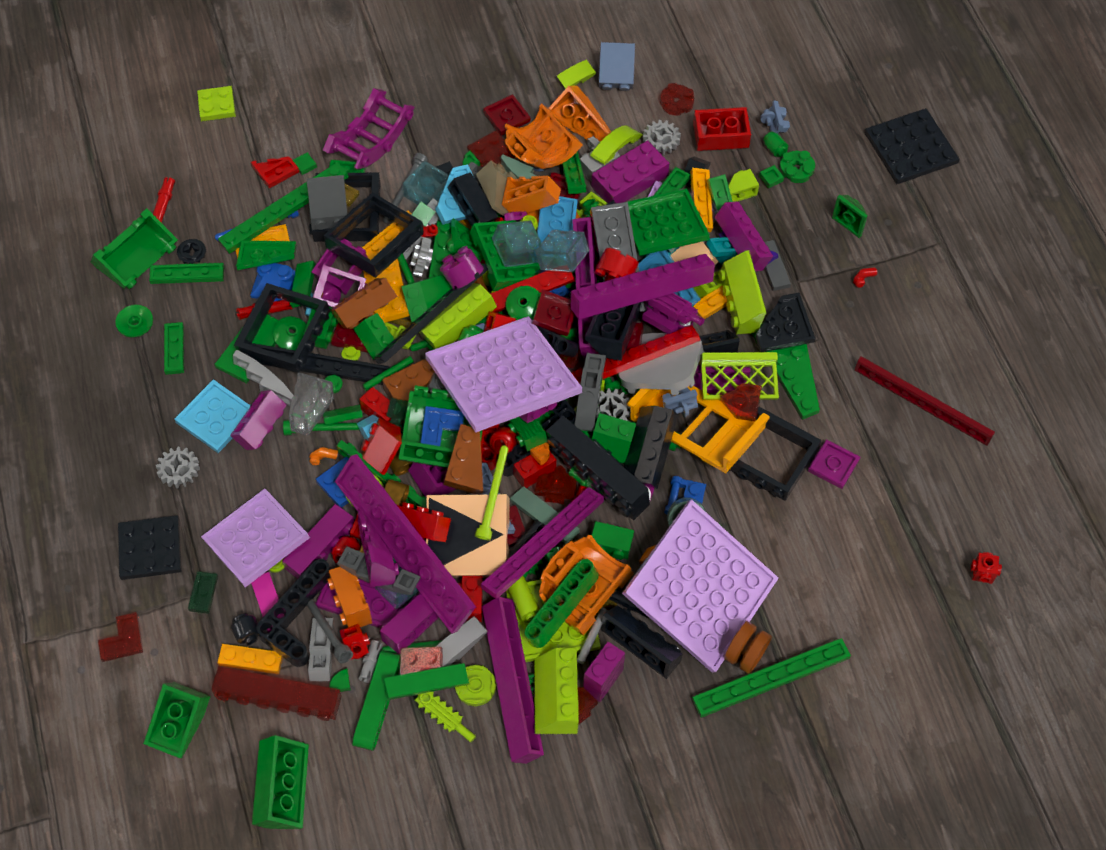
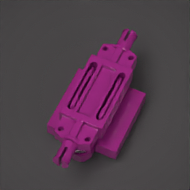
M674 293L645 301L646 312L643 313L642 320L667 334L693 325V322L701 326L705 321L704 318L697 315L698 310L692 307V303Z

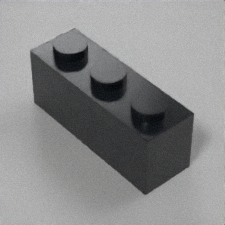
M469 172L453 178L447 188L471 227L473 223L495 222L498 215L492 209L486 194L483 193L472 173Z

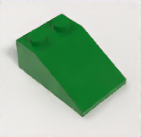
M443 274L402 285L411 322L416 321L452 288Z
M175 682L163 684L143 744L181 759L205 715L211 696Z

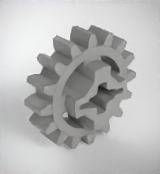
M659 120L656 124L653 121L652 126L647 125V128L644 129L643 142L649 141L658 152H662L665 155V151L672 153V149L676 150L677 145H680L681 133H679L678 127L674 128V123L669 125L667 120L665 123Z
M422 237L420 245L415 244L410 265L413 266L412 275L421 277L424 269L428 270L431 263L433 249L430 248L431 239Z
M610 388L607 389V393L601 390L599 404L604 399H606V402L603 405H598L596 420L599 413L611 416L608 410L609 403H611L614 409L612 417L616 418L618 414H622L619 419L628 421L626 417H630V412L627 411L630 410V407L627 406V403L630 399H624V392L619 395L618 389H615L614 393H611ZM613 398L619 400L621 403H617Z
M177 447L176 451L170 448L169 454L163 452L164 458H158L159 464L156 465L157 475L163 484L167 482L168 487H171L173 484H175L176 488H179L180 484L186 487L187 481L193 483L192 477H198L197 471L200 470L198 458L195 457L193 451L189 453L188 448H185L183 451H181L180 447Z

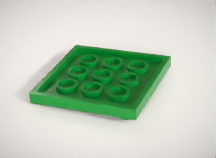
M687 189L628 201L635 248L639 256L710 239V234Z

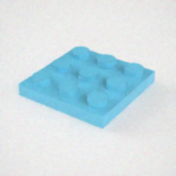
M213 379L174 420L182 428L219 453L233 439L230 435L246 414L250 405Z

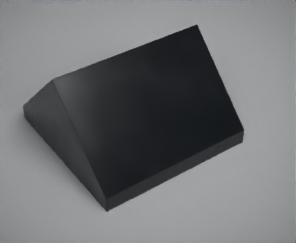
M730 330L699 336L704 353L738 352L739 337Z

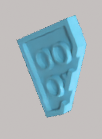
M468 165L454 167L450 171L435 208L442 224L451 223L453 218L457 221L466 219L447 187L453 178L471 172Z

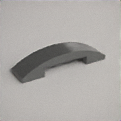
M346 547L337 564L354 576L370 583L365 554ZM402 569L399 575L395 576L394 584L377 587L400 594L412 595L421 576Z

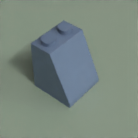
M601 42L599 87H602L604 90L619 88V90L628 91L633 89L635 44Z

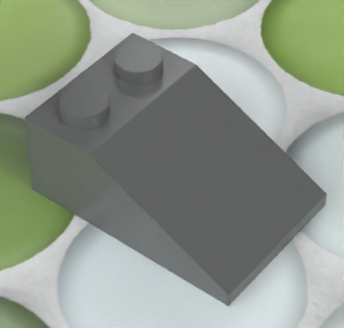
M344 175L307 178L312 230L333 228L340 219L347 215Z

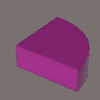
M508 212L504 214L505 221L521 220L527 215V212Z

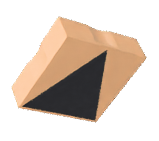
M507 494L497 495L490 523L492 531L491 540L475 537L476 529L479 528V525H482L489 495H427L429 513L432 510L444 512V517L451 518L446 542L426 539V543L453 578L462 576H482L483 578H488L509 559L507 535L510 498Z

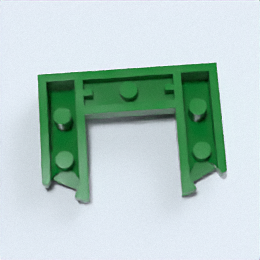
M515 220L473 223L469 232L475 247H479L489 270L487 277L493 291L501 290L535 276V270H540L541 268L540 263L508 266L499 243L524 238L528 234L524 230L518 232L513 227L516 224Z

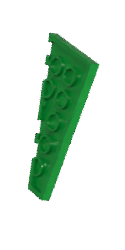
M751 333L757 343L756 333ZM807 344L767 351L777 352V378L801 419L803 420L818 414L820 408Z

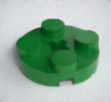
M808 151L786 152L780 161L779 170L784 178H789L791 182L803 183L808 181L814 174L815 162ZM794 165H799V166H800V169H797V167H793V166H794Z

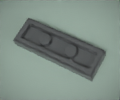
M775 241L765 242L769 250L778 254V258L767 264L764 268L772 290L790 288L791 282Z

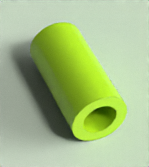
M522 576L508 591L522 621L531 622L540 609L525 577Z

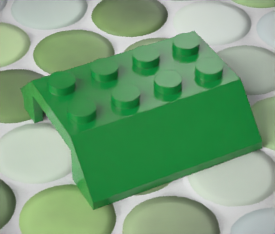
M415 385L414 391L410 390L399 460L448 468L458 432L442 430L440 446L421 443L425 407L461 410L452 397H447V390L432 388V393L429 394V387ZM464 416L463 425L471 427V425Z

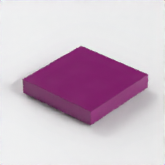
M826 439L810 465L808 472L843 489L861 457Z

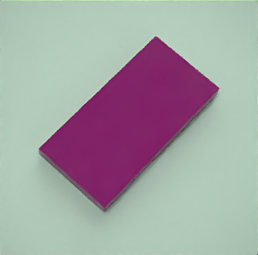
M358 579L365 601L370 609L372 623L369 625L382 628L384 623L392 620L401 609L406 594L392 592L377 586L370 587V583ZM328 582L322 588L316 605L319 609L339 615L343 612L341 607H336L333 598L336 592L335 589L330 590Z

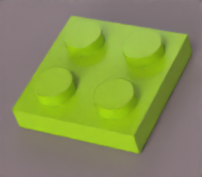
M232 86L197 90L201 121L236 117Z

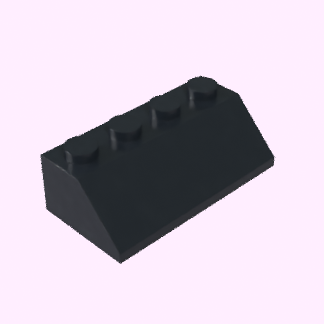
M641 302L594 315L585 335V340L600 355H606V358L622 361L640 315Z
M659 406L641 407L624 468L641 483L658 489L678 419V415L673 409Z
M617 605L603 615L602 631L667 679L681 662L683 655L681 650L676 645H670L666 642L660 633L651 631L645 622L635 619L629 610L622 609Z

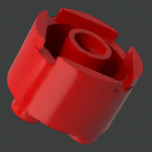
M606 248L594 273L601 277H606L605 281L635 273L639 262L628 254L626 256L620 254L621 251Z

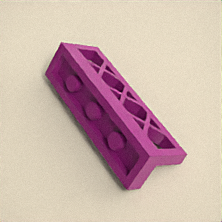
M698 365L694 374L695 384L693 386L702 390L701 373H699L701 372V365ZM706 367V374L712 379L718 372L713 367ZM726 367L723 370L730 379L737 373L732 367ZM744 367L742 372L749 378L750 368ZM720 374L714 379L721 388L728 382ZM740 375L733 379L740 388L747 382ZM730 383L724 388L731 395L738 391ZM749 383L742 389L747 394L749 393ZM712 384L707 387V393L717 394L719 392Z

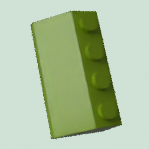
M748 250L724 262L718 274L719 280L723 283V295L727 298V310L731 313V325L735 328L736 335L757 333L766 315L763 298Z
M473 283L419 333L434 349L452 344L460 337L464 327L476 325L488 315L489 311L492 312L497 306L492 295L481 284Z
M554 648L534 659L535 734H577L579 722L577 648Z

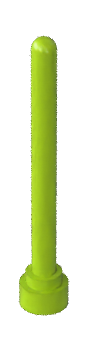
M505 445L500 448L482 525H479V528L476 529L475 537L479 539L491 540L492 531L490 523L508 453V447Z

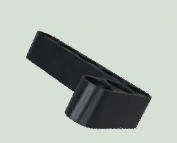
M565 399L557 402L560 407L548 411L551 418L541 425L545 432L562 416L572 418L570 422L575 425L576 412ZM517 443L514 449L507 454L505 463L512 464L509 467L504 466L503 475L512 476L513 464L531 455L530 450L526 451L524 446L520 447ZM522 451L527 452L525 455H519Z
M324 559L315 560L257 624L260 640L296 667H302L307 664L309 660L307 649L302 642L285 629L307 606L308 602L327 584V579L330 578L329 563ZM321 569L326 570L324 573H317ZM306 584H312L310 588H304ZM293 599H299L297 603H290ZM279 614H286L283 618H276ZM266 629H272L270 633H263ZM280 641H288L285 645H278ZM297 652L303 653L300 657H294Z

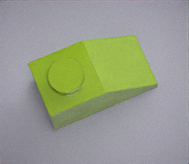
M751 169L741 170L733 175L729 184L733 202H738L758 194L759 183Z

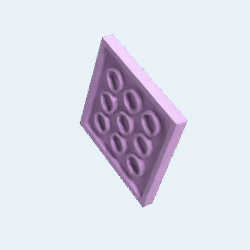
M263 489L201 536L244 587H247L310 538L308 533L266 489Z

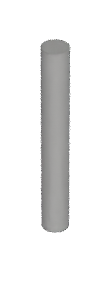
M600 609L596 621L578 655V663L584 664L602 626L603 615L608 611L607 609Z

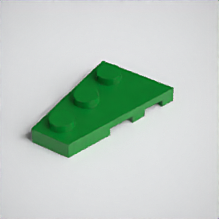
M241 240L236 264L237 270L295 259L296 241Z

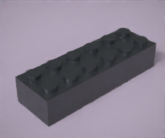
M562 416L546 431L547 441L550 445L549 449L556 457L560 456L568 468L571 469L573 467L582 480L585 481L587 479L596 492H601L611 505L615 504L619 507V511L626 518L629 516L634 521L650 505L648 488L567 418Z

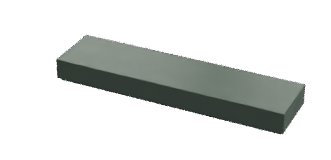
M522 487L510 498L512 504L516 505L517 508L534 521L536 519L542 523L541 525L544 526L559 514L525 487ZM576 526L561 541L567 544L580 533L579 528Z

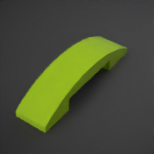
M627 125L618 127L597 145L590 156L605 165L615 157V153L629 142L635 143L643 134Z

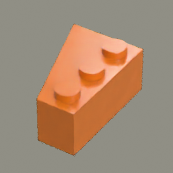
M532 176L531 179L507 177L502 206L508 212L526 211L529 213L557 204L561 189L549 176Z
M341 567L329 570L330 578L327 581L330 590L335 589L336 595L333 598L336 607H341L343 613L339 615L343 626L347 625L350 627L359 624L360 627L371 624L370 609L365 601L358 577Z

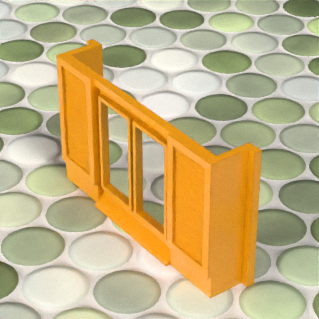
M688 386L687 388L690 391L696 390L697 403L706 408L681 435L674 431L671 441L726 474L759 437V434L765 429L766 422L770 419V416L762 413L755 420L721 400H703L701 389L695 386L692 388ZM640 389L627 403V406L630 407V419L637 423L641 407L643 406L663 407L662 396L667 393L671 394V390ZM712 411L728 419L704 447L687 439Z

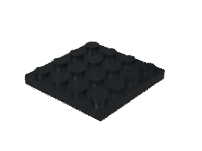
M927 108L865 128L864 133L896 184L959 163V157Z

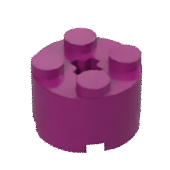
M467 246L460 248L458 253L453 256H446L442 260L444 264L440 267V271L453 289H455V286L458 289L466 286L476 279L474 275L477 272L481 274L484 269L473 251Z

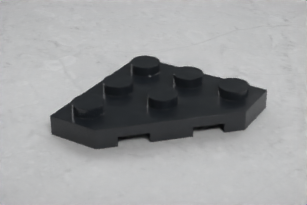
M800 292L782 295L775 308L772 309L764 324L756 333L760 352L814 343L816 339Z

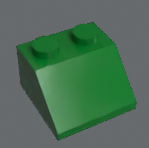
M599 413L591 440L596 439L606 450L609 449L612 452L611 455L620 463L625 464L636 423Z

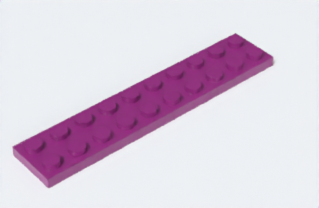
M357 454L352 455L335 480V483L357 511L363 510L399 566L408 572L421 576L416 588L452 634L458 632L476 606Z

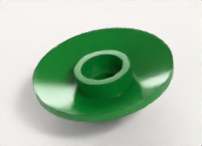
M520 286L512 290L506 300L508 314L516 318V321L528 316L533 320L540 296L539 291L530 286ZM525 299L527 303L522 305L520 304L521 300Z
M130 305L118 313L115 324L117 330L122 335L139 337L147 333L152 327L153 315L145 306Z
M288 316L281 318L276 322L272 331L275 343L280 348L297 350L307 324L297 317ZM289 329L295 330V333H290Z

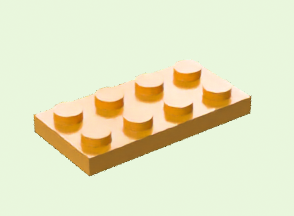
M396 259L376 277L386 278L398 296L386 306L374 311V314L378 313L384 323L410 316L402 290L404 283L398 259ZM363 271L366 284L375 279V277Z

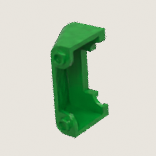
M147 208L140 214L141 217L134 220L109 245L94 253L91 259V263L99 271L123 289L128 288L130 290L136 285V279L147 271L150 265L156 263L166 253L171 254L177 248L175 244L178 239Z

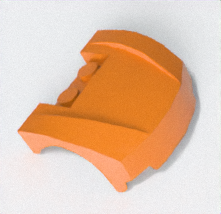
M542 103L539 106L536 118L527 126L518 128L507 123L505 124L507 138L504 140L510 152L532 167L544 169L560 165L570 159L583 146L558 120V117Z
M587 535V537H583L576 542L570 541L552 557L542 573V582L539 590L541 599L546 603L580 560L588 559L594 564L599 573L598 580L564 621L583 636L596 621L594 616L618 587L622 589L634 574L629 565L617 561L605 552L592 535Z

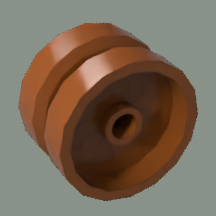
M746 621L732 639L724 659L731 664H736L742 658L740 669L750 674L769 646L772 635L762 630L754 638L757 626Z

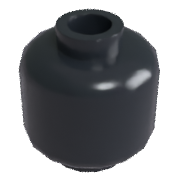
M243 613L233 619L231 630L240 644L246 643L251 645L258 640V622L253 615Z

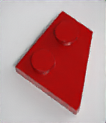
M289 156L279 159H267V162L262 163L251 162V166L269 189L299 173L298 166Z

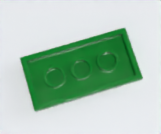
M267 314L252 343L274 347L276 343L273 339L272 331L278 319ZM239 332L214 365L215 368L247 384L250 379L247 378L246 369L235 365L233 361V354L236 351L234 344L240 334Z

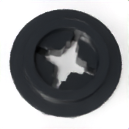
M197 239L185 240L177 248V256L185 264L200 263V260L205 258V253L207 252L204 243ZM191 248H193V250H194V253H193L192 256L189 254V253L191 252V250H192Z

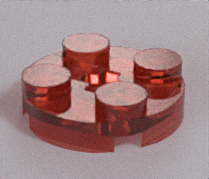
M670 83L661 92L660 104L663 106V110L671 115L679 116L681 113H688L694 106V91L684 85Z

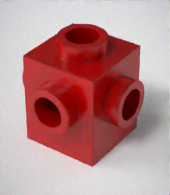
M989 552L979 553L971 563V571H973L972 580L992 584L995 578L1001 574L1002 564H999V556Z
M359 624L339 630L343 640L341 643L349 646L353 652L351 659H360L369 653L367 645H370L367 633L362 634Z

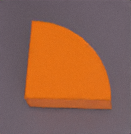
M547 442L530 450V454L540 465H543L550 456L549 444Z

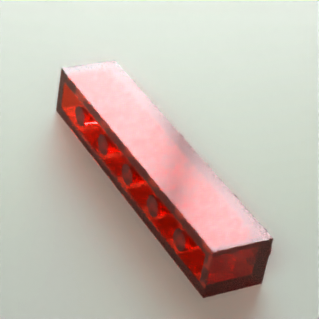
M218 666L211 689L214 696L221 701H228L230 699L235 700L241 705H248V703L256 704L259 708H276L277 711L282 713L292 711L297 712L298 715L303 717H309V715L317 716L318 719L323 721H329V719L336 720L342 698L340 689Z

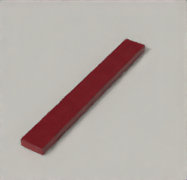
M860 356L855 367L856 372L986 446L990 443L995 431L866 358Z

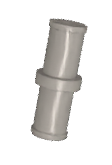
M376 640L370 641L369 653L363 658L362 662L364 664L359 676V680H363L364 683H371L383 647L381 642L379 643Z

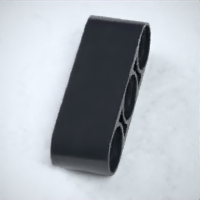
M536 325L557 354L570 358L577 355L579 346L575 341Z

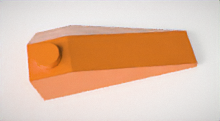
M568 86L549 107L565 127L581 135L586 140L594 136L601 142L611 133V130L591 101L578 86Z

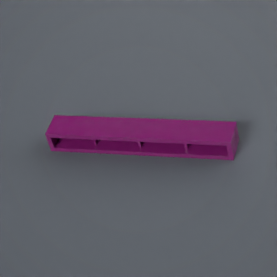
M591 217L573 219L576 289L597 284V274L594 273L596 269L595 239ZM593 316L578 319L579 347L583 358H586L587 353L599 354L585 340V335Z
M702 254L572 290L571 310L580 320L713 282L715 264L707 254Z
M499 597L482 606L488 631L487 636L511 762L527 764L543 756L544 752L540 734H535V707L514 602L512 599Z

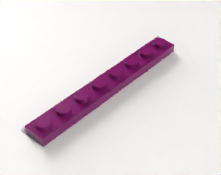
M588 487L483 581L481 588L495 599H498L604 502V496Z

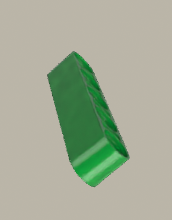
M583 559L575 565L525 628V636L535 648H542L549 642L598 580L599 573L590 560Z
M383 650L380 652L353 737V746L371 751L375 750L390 700H387L383 679L398 676L402 655Z

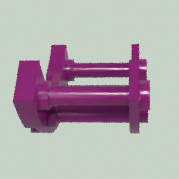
M373 88L363 107L365 111L361 117H356L348 125V130L345 132L341 130L337 133L329 134L323 151L326 153L339 151L357 161L354 168H365L392 149L394 142L403 131L407 122L412 119L415 107L413 105H404L402 108L385 99L386 91ZM381 105L400 114L394 125L376 116V112ZM373 122L389 131L383 139L365 130L369 123ZM362 136L377 145L368 149L354 142V140ZM348 147L355 149L356 151L360 152V154L350 150Z

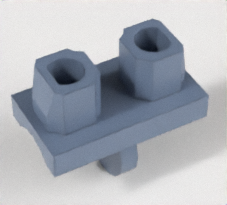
M773 100L772 106L769 109H765L764 113L760 116L761 122L767 124L770 127V131L775 133L787 132L790 128L789 121L783 120L787 113L786 108L779 107L778 101Z
M688 388L679 391V395L673 396L667 393L662 396L663 407L673 409L676 414L682 413L683 417L689 416V410L698 407L696 390L690 391Z

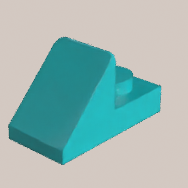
M727 237L710 238L706 242L711 253L721 265L738 255Z

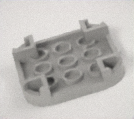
M667 333L643 334L641 345L665 336ZM700 340L620 372L621 385L628 389V392L631 394H636L637 389L671 390L672 395H679L680 390L688 386L692 388L695 384L694 374L701 354L704 353L702 341Z

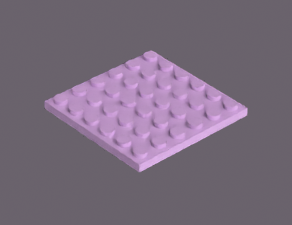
M529 316L425 353L426 360L475 432L582 393V386L536 325L532 324Z
M689 500L622 594L708 670L714 673L724 661V656L732 639L746 621L750 622L778 580V577L693 500Z

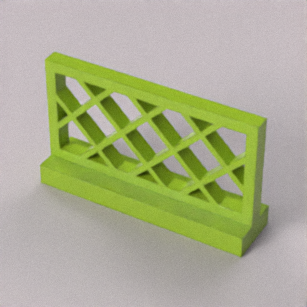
M777 352L702 353L699 365H701L702 399L778 400ZM706 367H713L718 373L711 379L706 374ZM726 367H732L737 372L731 379L723 372ZM750 367L755 373L748 378L742 372V369ZM763 367H772V375L769 378L760 371ZM719 374L728 381L722 388L714 381ZM738 374L747 381L741 388L733 381ZM756 374L765 380L760 388L752 381ZM729 383L738 390L734 395H729L724 390ZM748 383L757 390L753 395H748L742 390ZM766 383L773 388V395H767L761 390ZM710 384L719 390L716 395H707V387Z

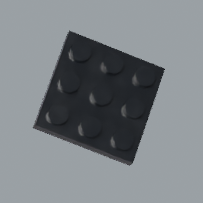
M178 515L118 523L119 577L121 580L182 572Z

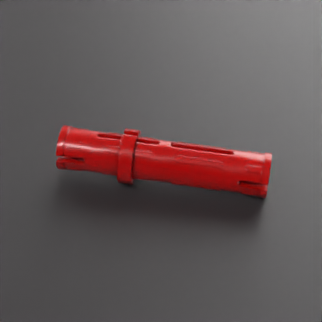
M168 177L164 178L162 188L157 194L158 200L153 215L161 223L168 202L172 198V189L175 184V180L170 177L169 180Z
M274 301L268 314L293 310L289 301ZM253 303L252 306L237 308L236 312H239L236 313L238 319L248 318L256 303Z

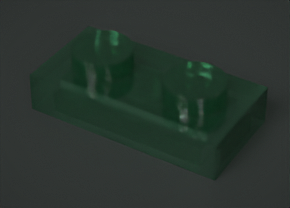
M197 571L188 606L190 612L210 613L218 581L217 574Z

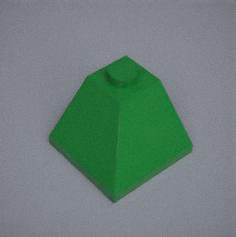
M839 195L832 219L858 238L862 237L868 216L866 211L856 199L849 195Z

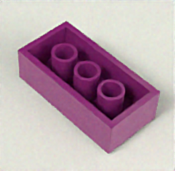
M646 141L592 173L591 187L605 202L609 203L614 200L616 204L623 203L653 186L656 181L659 182L666 178L669 173L670 163L649 141Z

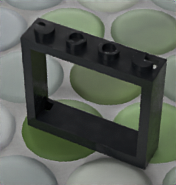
M379 172L347 173L348 178L344 180L345 188L372 187L371 193L373 192L380 196L381 181ZM373 211L370 214V228H354L344 239L348 241H371L379 234L380 213ZM309 224V234L313 235L314 242H325L324 235L331 228L312 230V226Z
M372 192L343 219H340L333 228L328 230L324 235L325 246L330 251L376 278L424 234L423 222ZM373 211H377L405 229L370 260L340 241Z
M266 283L234 346L236 350L253 359L300 373L303 365H306L309 353L315 347L317 337L323 331L325 321L329 319L328 315L331 310L327 301ZM275 298L316 310L292 358L251 345Z
M753 404L747 413L748 416L757 420L762 413L769 415L770 419L766 422L765 428L806 449L807 453L786 485L739 459L729 471L734 472L743 480L754 483L757 488L770 492L775 498L777 496L786 501L818 451L821 439Z

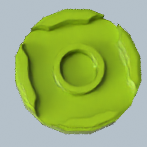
M467 666L466 671L469 684L455 687L456 694L467 705L475 707L484 705L495 694V676L484 666Z

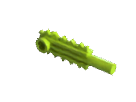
M434 691L418 694V697L415 699L419 703L418 708H425V714L431 713V719L438 718L437 724L444 723V730L448 729L449 733L456 730L469 742H473L476 736L461 724L463 716H459V712L452 713V707H446V701L440 702V696L433 697Z

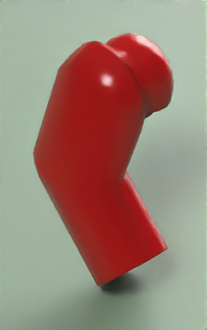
M435 224L423 226L424 234L421 237H434L438 233V227Z
M875 267L861 269L853 278V283L858 288L863 287L865 284L864 279L876 276L877 269Z

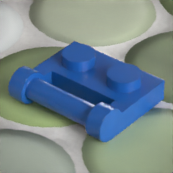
M679 476L672 477L668 505L665 506L664 510L666 515L672 503L677 501L679 488H685L683 498H693L702 504L706 484L685 480Z

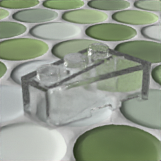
M299 372L297 384L294 388V397H292L289 410L290 429L293 432L308 436L334 399L333 383Z

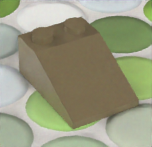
M491 160L476 176L492 209L504 216V214L508 213L502 206L507 177H512L513 179H517V177L511 171L507 172L500 163L496 164Z

